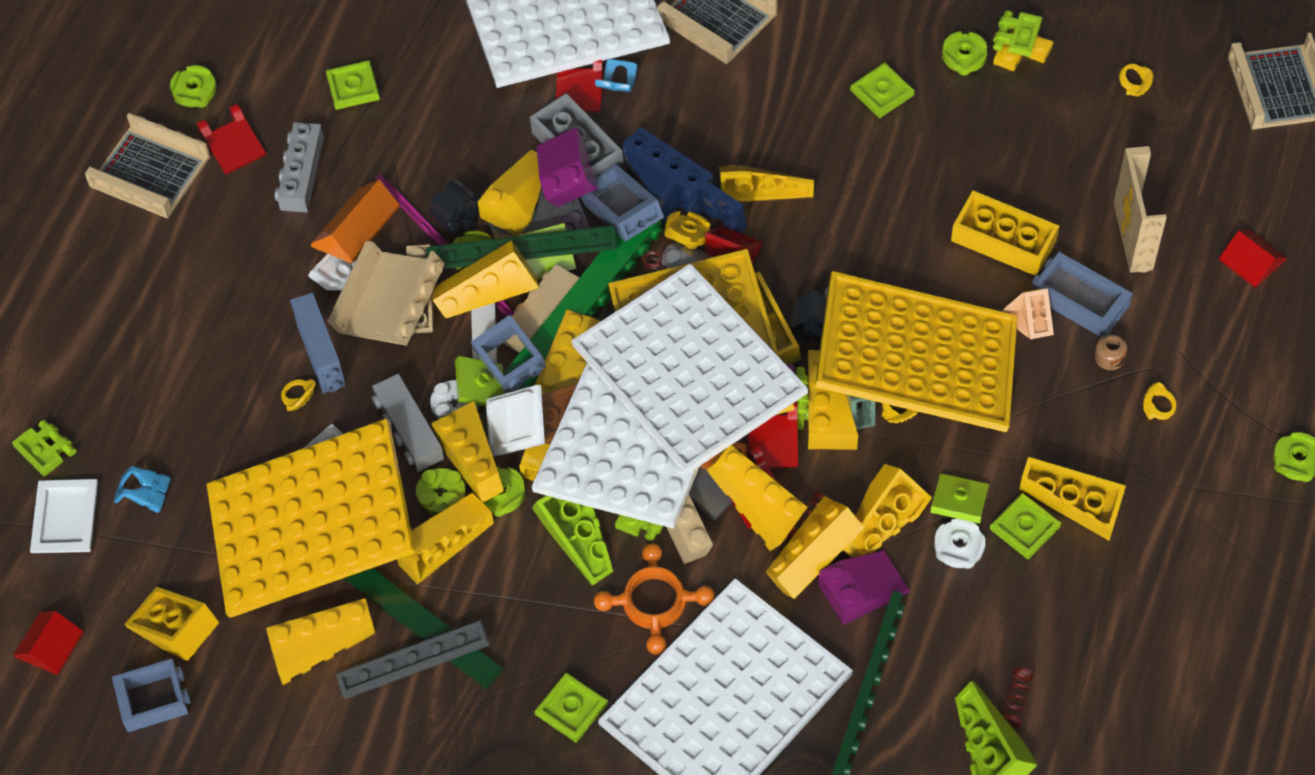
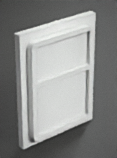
M541 385L486 399L488 440L493 457L545 444Z
M97 479L38 481L30 547L31 553L91 552L98 488Z

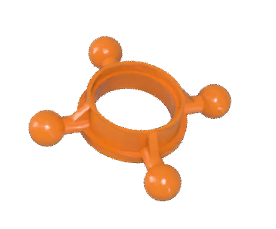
M650 543L642 550V556L648 562V567L639 570L630 578L622 594L612 596L607 591L598 592L594 597V605L600 611H607L612 606L623 605L626 615L633 623L640 627L651 629V636L646 642V647L651 654L659 655L665 651L667 646L665 638L661 636V629L672 625L681 617L686 602L696 601L702 606H708L714 601L715 593L709 586H701L696 591L690 592L684 590L681 582L671 571L658 567V561L662 557V550L659 545ZM646 580H663L674 588L677 595L676 601L664 613L657 615L646 614L638 610L633 604L632 594L635 588Z

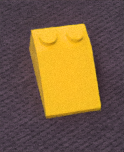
M159 587L153 590L125 623L126 627L167 653L186 661L195 654L199 646L219 624L205 603Z

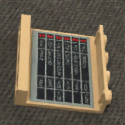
M676 0L671 6L663 1L658 6V12L664 25L728 64L777 15V0Z
M1311 33L1307 34L1304 45L1244 53L1241 42L1231 44L1228 60L1251 129L1315 121V42Z
M128 113L129 129L99 170L89 167L85 172L88 184L91 188L168 219L209 160L210 154L207 144L200 139L190 138L180 131L170 130L160 123L155 124L142 116Z

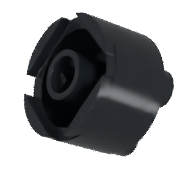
M450 181L445 184L447 188L443 192L438 190L429 206V212L432 214L431 217L451 234H459L463 231L469 232L476 226L475 220L479 216L478 201L480 197L461 181Z
M809 291L807 295L790 301L789 328L795 340L799 342L809 343V339L817 340V344L821 343L827 297L821 296L819 291Z

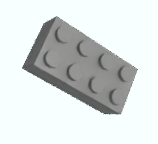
M567 94L530 117L532 134L541 143L578 127L594 177L615 164L620 168L624 167L623 151Z

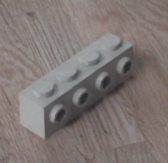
M294 122L292 131L288 132L287 142L289 146L288 150H284V169L281 168L279 172L280 187H276L275 200L279 202L281 211L308 212L324 140L321 124Z
M399 374L373 385L374 396L371 397L377 410L382 409L384 413L382 415L383 420L387 419L395 432L393 437L398 447L403 446L405 449L403 454L409 465L413 464L417 472L443 460L444 456L441 445Z

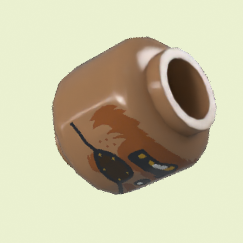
M1105 335L1097 342L1094 353L1095 361L1103 369H1119L1126 360L1128 346L1120 336Z

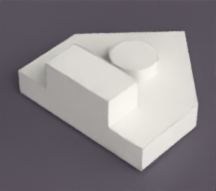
M327 254L310 271L308 276L326 290H343L356 263V259L351 264Z

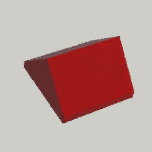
M719 226L706 232L705 253L717 257L748 249L751 263H753L763 242Z
M1239 230L1221 254L1219 260L1256 288L1286 261L1287 257L1253 231Z
M56 611L39 612L13 656L55 675H59L84 632Z

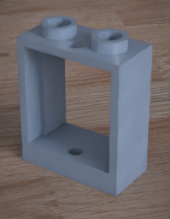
M511 315L471 341L474 352L506 394L519 389L523 382L530 377L538 376L543 371V368L546 367L542 355ZM516 334L532 355V358L504 377L487 353Z
M173 659L112 677L122 721L128 732L188 714L186 704L191 702L187 689H182L181 682L185 681L181 666L176 667ZM171 677L177 702L135 715L129 690Z

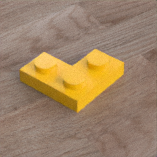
M1010 29L1008 33L1013 34L1015 29ZM1037 36L1031 57L1028 58L1044 63L1053 47V41ZM1005 44L1002 50L997 52L993 64L1015 71L1023 55L1008 52L1010 45Z

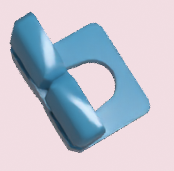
M608 59L604 81L595 79V85L609 90L631 92L634 88L637 64ZM623 65L626 67L627 84L611 82L617 66Z
M131 466L121 476L114 502L118 503L123 497H126L158 513L162 509L165 500L164 494L168 490L171 478L162 473L159 475L152 470ZM131 474L138 479L141 485L138 489H122L125 481Z

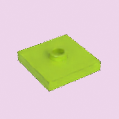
M370 60L326 70L335 110L380 100Z
M883 63L850 85V90L879 118L914 96L915 92L886 63Z
M560 223L518 236L566 231L564 223ZM573 255L526 260L537 276V279L542 278L545 272L551 271L555 265L567 271L576 269Z
M461 356L455 359L458 402L470 403L474 401L475 405L486 407V399L505 394L502 387L481 360ZM494 363L503 374L502 364Z
M940 473L931 506V513L980 523L989 484Z
M1022 493L990 525V530L1029 560L1061 527V522Z
M565 673L537 707L535 715L577 743L608 702L598 693L568 673Z

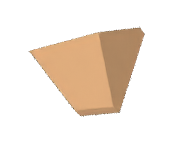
M1047 288L1023 292L1001 311L1017 315V330L1030 339L1054 335Z

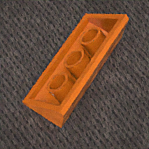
M379 179L362 186L311 243V247L352 264L359 256L365 242H371L398 210L399 203Z

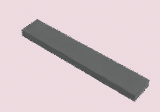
M479 620L336 673L342 696L344 699L490 646L483 624Z

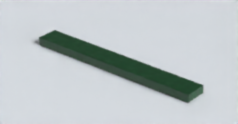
M615 225L426 247L427 258L430 252L434 251L444 262L443 269L468 267L511 240L525 260L617 250Z
M373 568L342 578L422 641L452 631L449 626ZM480 650L449 660V662L486 690L503 672L501 666Z

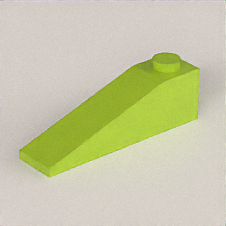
M547 495L534 504L532 509L540 521L592 586L613 572L607 548L600 532L599 521L596 518L593 507Z
M971 681L955 697L961 726L965 728L968 742L965 743V746L972 758L973 764L970 765L972 775H1028L1037 766V763L1026 744L976 682Z

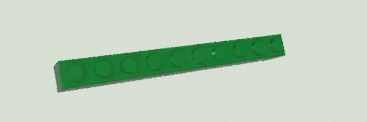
M661 220L626 242L616 234L617 250L601 251L530 339L542 355L544 362L566 310L596 318L598 309L605 307L610 300L611 293L608 283L623 280L627 273L631 274L637 264L636 261L640 256L644 257L648 253L653 240L657 241L663 232ZM526 347L521 350L503 373L504 377L532 358ZM538 376L530 377L517 390L535 386Z

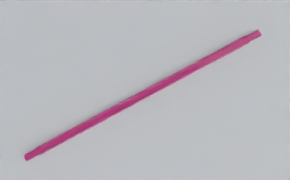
M381 174L377 178L375 177L376 180L379 179L399 205L437 245L448 244ZM503 300L495 302V305L506 317L514 315V312Z

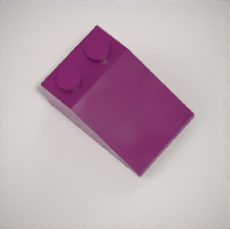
M578 127L537 146L539 180L545 199L558 208L598 189Z
M885 551L842 560L819 571L818 586L843 625L889 603L893 591L903 593V595L910 591Z

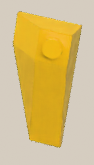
M530 150L487 189L478 201L480 218L515 236L524 232L533 219L536 203H538L542 187L539 180L537 152Z
M743 165L719 167L720 190L738 202L807 198L814 195V180Z
M884 464L871 482L855 516L864 529L843 551L851 558L875 552L891 535L895 536L900 532L901 527L917 519L932 497L900 468Z

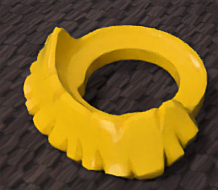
M1128 64L1120 70L1119 79L1122 86L1126 89L1127 95L1140 96V94L1142 95L1145 91H1148L1152 85L1153 72L1143 66ZM1128 69H1134L1138 72L1142 79L1140 86L1131 84L1127 80L1126 71Z
M294 380L283 388L281 399L286 405L287 411H295L309 401L316 385L314 380ZM295 385L304 387L305 392L300 398L289 399L286 397V393L291 387Z
M1160 382L1152 384L1145 394L1143 410L1149 420L1153 418L1159 420L1169 419L1176 411V400ZM1153 396H1165L1171 402V410L1166 413L1157 410L1152 403Z
M882 403L883 412L881 416L890 423L907 421L918 413V411L907 409L904 413L899 414L889 404Z

